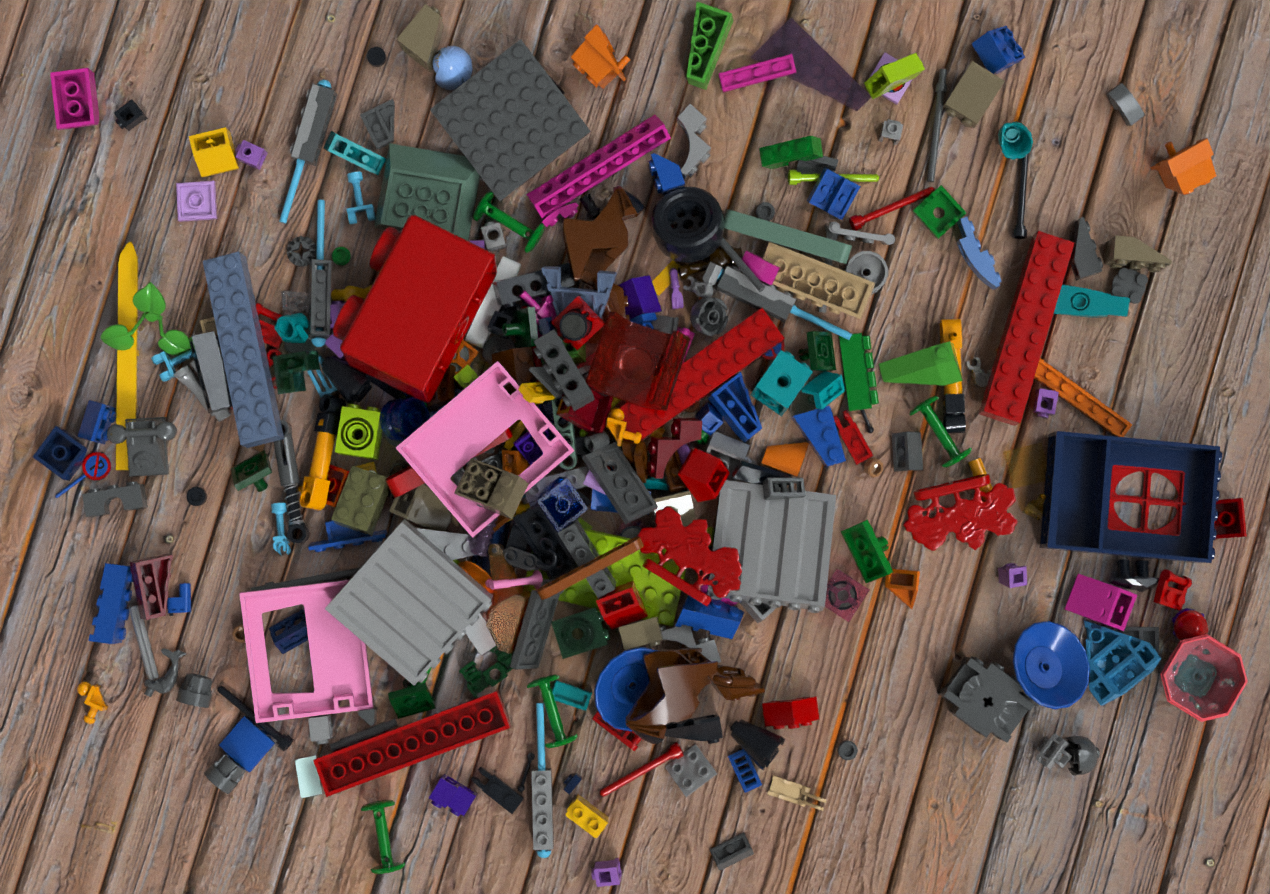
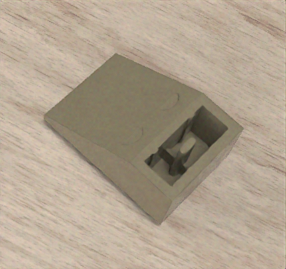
M1115 235L1106 242L1104 265H1110V268L1121 269L1122 266H1125L1135 271L1146 268L1149 272H1160V270L1172 264L1170 259L1135 237Z
M471 458L455 490V494L490 511L512 519L529 484L518 475Z
M424 484L399 497H395L389 510L391 513L436 531L446 532L452 519L451 512L429 486Z

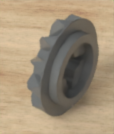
M299 236L293 238L288 244L286 251L288 259L296 266L304 267L310 265L311 260L316 258V244L308 237ZM301 244L304 249L309 250L303 253L302 258L299 253L294 252L300 249Z

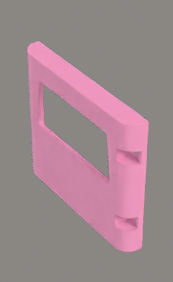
M498 361L396 447L399 453L472 538L500 514L484 507H479L476 503L455 494L457 485L451 481V476L467 464L471 458H474L517 420H521L543 451V455L519 475L529 484L525 491L526 493L574 452V449L534 403H529L523 398V395L518 390L520 386ZM509 382L516 389L511 395L504 388ZM548 428L556 436L551 441L543 434Z
M349 580L239 593L256 723L373 709L367 646L325 610L326 606ZM303 604L314 692L272 693L262 613ZM349 699L350 706L339 707V700ZM289 707V714L279 715V708Z

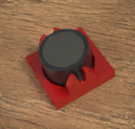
M577 296L551 322L557 328L558 336H562L564 338L563 341L568 344L571 343L576 350H579L605 325L601 318L580 296Z

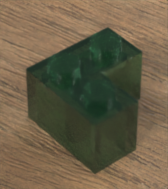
M317 350L272 356L278 395L306 391L304 372L320 370Z

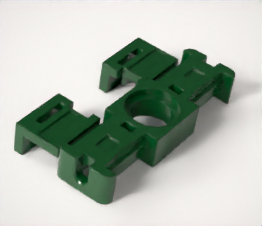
M504 639L490 649V652H495L498 662L482 674V671H478L475 667L477 664L474 660L459 670L466 681L471 683V685L467 683V688L475 698H478L477 694L491 685L493 687L509 676L507 673L513 669L510 667L512 650ZM492 669H498L501 672L499 679L494 680L490 677Z

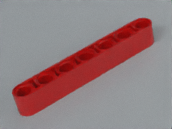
M510 428L505 430L476 456L512 438L513 434ZM411 465L385 479L394 498L425 483Z

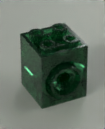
M597 607L551 621L563 659L608 645L607 640L611 638L608 629L603 628L602 621L604 619L600 610H597ZM575 628L582 629V638L574 637L573 630Z

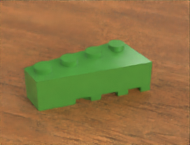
M696 2L691 51L687 69L688 84L704 90L707 89L733 24L732 13Z

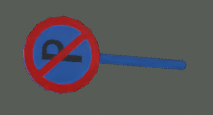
M93 452L87 455L82 463L84 474L57 493L55 497H60L85 477L94 481L106 478L111 471L110 459L100 452Z

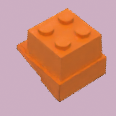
M596 24L584 37L586 40L574 52L571 58L574 60L572 64L582 74L586 72L588 74L586 78L596 88L600 86L604 89L617 75L623 81L626 80L622 69L630 59L625 55L619 62L616 61L613 55L614 49L610 41Z
M1207 138L1196 141V144L1189 145L1177 153L1172 142L1166 143L1165 147L1169 157L1150 167L1151 170L1159 172L1166 188L1183 195L1192 193L1195 188L1208 184L1211 179L1217 176L1211 156L1214 154Z

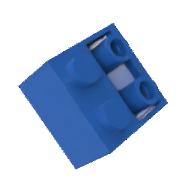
M1007 26L990 30L972 43L986 69L994 75L1025 58L1022 48L1016 43L1012 31Z
M655 153L651 154L648 166L651 175L656 177L654 184L658 194L661 193L663 196L676 188L685 187L678 164Z
M89 400L77 437L105 444L108 441L107 430L116 419V408Z

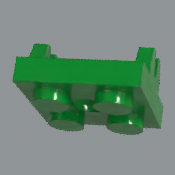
M942 185L912 211L937 239L967 214ZM942 208L945 212L944 216L936 218L933 213L934 209Z

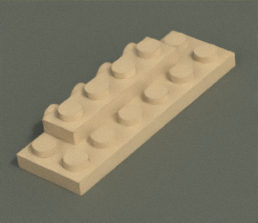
M769 242L763 258L780 267L773 282V285L778 286V291L783 293L791 291L795 293L794 297L804 301L806 298L811 299V304L819 307L826 305L830 307L829 311L836 314L843 312L859 319L862 318L875 286L874 282Z

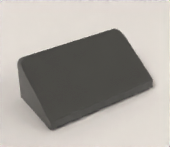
M745 833L709 849L719 870H723L754 854Z

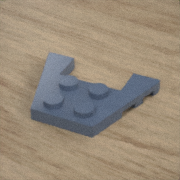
M542 267V273L546 277V285L548 291L551 292L557 316L577 296H580L602 320L616 278V272L599 271L597 273L598 290L561 287V267Z

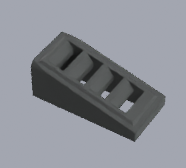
M767 478L763 481L765 500L801 498L806 496L803 478ZM794 483L797 485V492L794 490Z

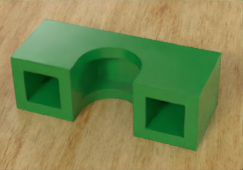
M815 136L802 137L759 148L762 167L768 169L788 166V162L810 161L823 157L821 138Z

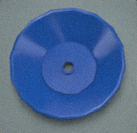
M1050 621L1033 623L1022 631L1014 645L1013 666L1016 679L1025 694L1037 704L1054 710L1072 706L1082 698L1089 684L1090 673L1087 653L1078 637L1065 626Z
M644 647L625 650L612 658L600 672L594 689L595 706L602 719L615 729L632 731L625 724L626 716L649 683L643 655L658 650Z

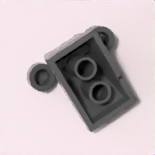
M166 417L125 419L126 428L119 424L108 428L107 438L110 442L115 444L123 443L125 440L127 442L129 477L169 474L167 441L175 438L177 428L173 423L167 422Z

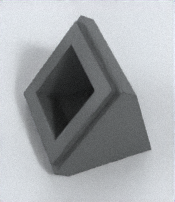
M377 707L360 710L358 715L370 726H373L377 721Z

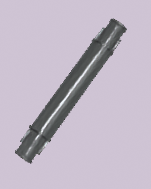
M394 718L388 722L380 723L341 738L340 741L330 744L331 750L334 752L340 748H345L387 732L388 729L398 726L397 721Z

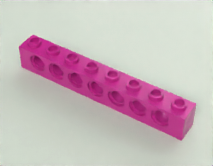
M653 115L526 195L540 217L544 218L668 141L671 137L664 123L656 115Z

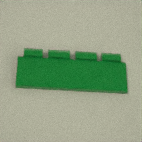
M862 333L852 334L850 340L839 336L849 411L872 409V405L879 404L877 390L870 391L869 389L877 387L875 371L867 372V369L874 368L872 353L864 352L865 350L872 349L870 336H862Z

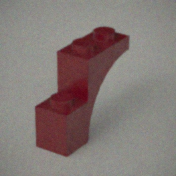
M673 418L671 425L672 437H651V442L648 445L650 459L647 463L649 476L663 479L665 467L673 453L686 443L701 440L702 420L696 418Z

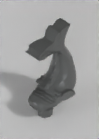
M161 649L163 655L170 658L172 665L167 674L161 677V679L156 681L145 680L144 685L147 686L144 694L151 697L154 691L161 694L170 692L178 677V661L186 653L180 650L172 652L168 649Z

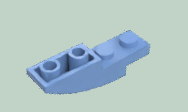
M968 217L960 219L957 224L962 239H959L956 243L961 255L973 273L983 283L993 290L1000 287L1001 278L993 267L995 261L992 254H989L988 250L980 252L981 245L978 238L975 239L973 234L975 229L972 221H969Z

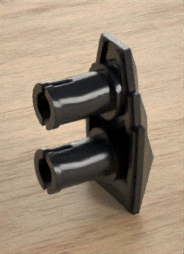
M1121 559L1117 561L1118 577H1114L1110 581V584L1143 592L1157 585L1159 578L1149 577V562L1145 560L1136 562L1137 576L1132 577L1130 576V561Z

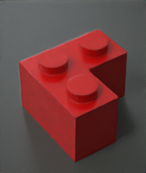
M816 696L762 703L765 727L773 726L774 730L783 729L787 725L788 729L799 728L800 725L808 726L812 725V721L820 720Z

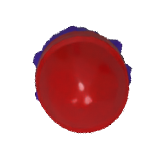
M1185 608L1172 618L1173 634L1179 641L1208 633V625L1204 614L1196 610Z

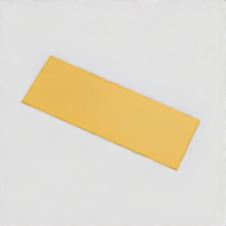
M673 260L652 281L658 296L671 284L670 270L676 268L678 271V264Z

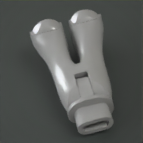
M192 361L190 364L197 372L195 362ZM187 365L173 374L178 381L184 384L207 410L201 384L191 368ZM229 409L210 414L212 417L215 416L218 422H221L232 413Z

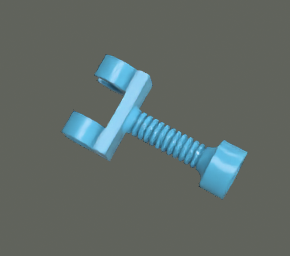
M362 172L348 173V182L353 185L356 207L346 208L349 224H356V212L362 211L367 212L369 221L375 220L374 205H363L360 181L363 180Z
M189 350L171 360L168 353L163 351L154 355L151 359L156 365L165 361L168 371L161 373L159 376L163 382H166L175 377L173 375L176 373L174 365L192 358L193 355L192 351Z
M286 503L271 504V512L276 515L278 532L277 536L273 537V548L282 556L281 548L283 547V551L285 552L287 549V554L289 555L291 552V548L288 545L290 540L285 536L283 513L287 512Z

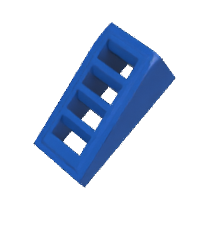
M743 749L728 756L744 793L762 785L750 757ZM745 756L746 759L735 764L734 760ZM746 763L749 764L748 767H746V768H744V769H742V770H738V768H737V767H740V766H742V765H744V764H746ZM750 770L752 771V774L743 778L741 777L742 774ZM755 777L756 781L745 785L744 782Z

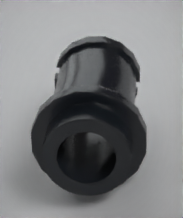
M591 194L580 198V202H582L587 212L586 216L590 217L591 220L597 218L600 214V208H597Z

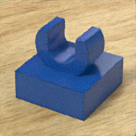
M654 312L636 316L630 319L631 327L638 326L639 334L650 333L654 331L651 322L657 320L656 314Z

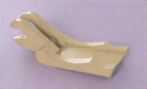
M777 776L772 778L768 795L803 807L808 805L822 811L824 810L823 807L810 803L807 799L810 797L826 803V799L810 794V787Z

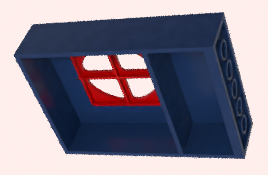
M1062 431L1048 434L1039 548L1191 563H1212L1215 557L1213 540L1216 539L1217 534L1216 529H1214L1215 521L1218 518L1216 501L1219 500V490H1217V483L1221 478L1219 463L1222 461V451H1220V446ZM1134 472H1143L1142 496L1116 494V486L1124 477ZM1153 473L1164 476L1173 484L1177 491V499H1160L1150 496L1151 476ZM1115 502L1139 503L1141 505L1139 528H1133L1119 518L1114 509ZM1150 505L1172 506L1176 508V515L1168 524L1155 530L1148 528Z

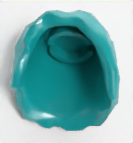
M1017 121L1005 123L998 131L999 145L1006 158L1011 160L1021 159L1030 153L1033 138L1031 132L1024 124Z

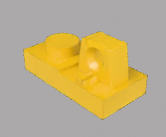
M541 382L522 383L518 388L523 398L535 405L555 399Z

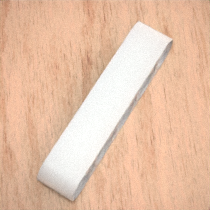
M503 256L497 267V275L493 282L517 276L521 264ZM493 284L488 290L465 339L466 342L482 349L491 334L487 328L495 310L499 312L502 306L497 303Z

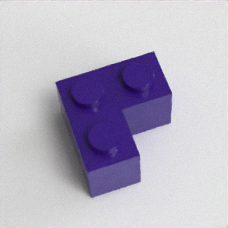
M444 774L432 791L429 799L432 800L431 803L440 809L441 807L446 808L448 806L450 807L449 811L456 816H460V814L464 816L477 793Z

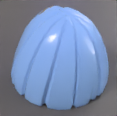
M443 47L438 50V54L434 56L432 61L433 69L436 72L435 82L441 88H445V90H455L471 78L473 71L471 58L460 47Z

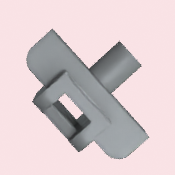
M1056 733L1050 739L1044 737L1043 743L1040 747L1036 748L1040 752L1036 760L1048 769H1051L1054 763L1064 768L1072 757L1065 751L1069 743Z

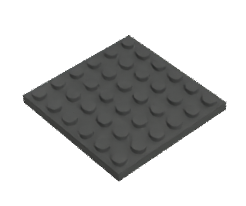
M521 39L430 109L500 202L591 132Z

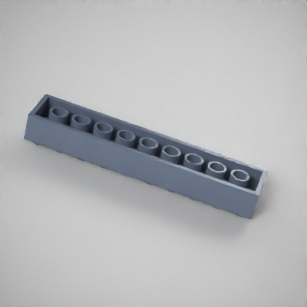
M235 252L204 260L203 266L240 445L251 448L282 440L284 435L246 256L240 252Z

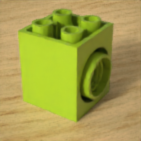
M348 404L347 407L342 406L335 453L378 460L385 415L381 413V410L375 407H367L364 410L355 404ZM363 431V437L357 440V434Z

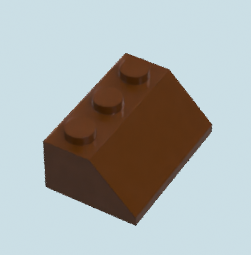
M532 347L514 348L491 354L492 365L498 361L519 386L522 383L536 382V377L529 371L531 367H534ZM510 382L504 386L510 395L516 391Z

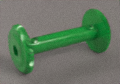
M486 193L474 212V220L478 221L483 214L488 215L528 240L525 252H531L540 241L545 231V225L541 223L533 231L490 204L494 193Z
M933 396L915 406L909 415L912 416L918 411H921L931 429L951 458L942 464L944 468H947L967 457L972 449L970 447L963 452L957 449L954 441L931 408L930 404L939 399L938 396Z
M557 674L535 679L527 685V688L539 686L548 719L555 735L554 741L545 744L547 748H556L569 744L578 737L577 734L566 736L564 733L555 698L550 688V682L560 678Z
M393 800L374 801L361 807V811L373 810L382 864L371 868V872L374 874L394 872L405 866V862L393 863L384 808L395 805Z

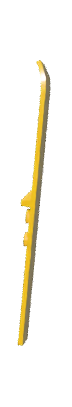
M132 242L125 245L120 253L118 262V324L124 325L128 332L138 322V309L133 304V296L138 291V257ZM138 328L131 335L134 338L133 346L128 350H117L116 424L122 425L125 428V419H136ZM126 440L123 443L116 444V470H129Z

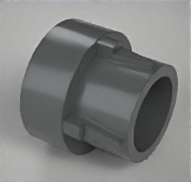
M187 673L184 683L179 688L176 701L192 706L209 708L212 697V678Z
M226 753L218 761L216 760L212 763L204 774L221 791L230 794L238 785V782L241 780L240 778L246 770Z

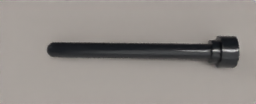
M1029 153L1021 158L1017 220L1014 229H1012L1011 236L1014 239L1027 238L1024 216Z
M224 686L217 688V691L256 723L255 713ZM256 723L277 740L276 743L282 751L285 752L293 743L294 739L285 734L282 735L269 723Z

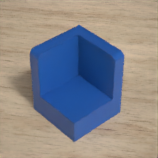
M709 402L695 415L696 419L702 420V430L710 436L723 424V417Z

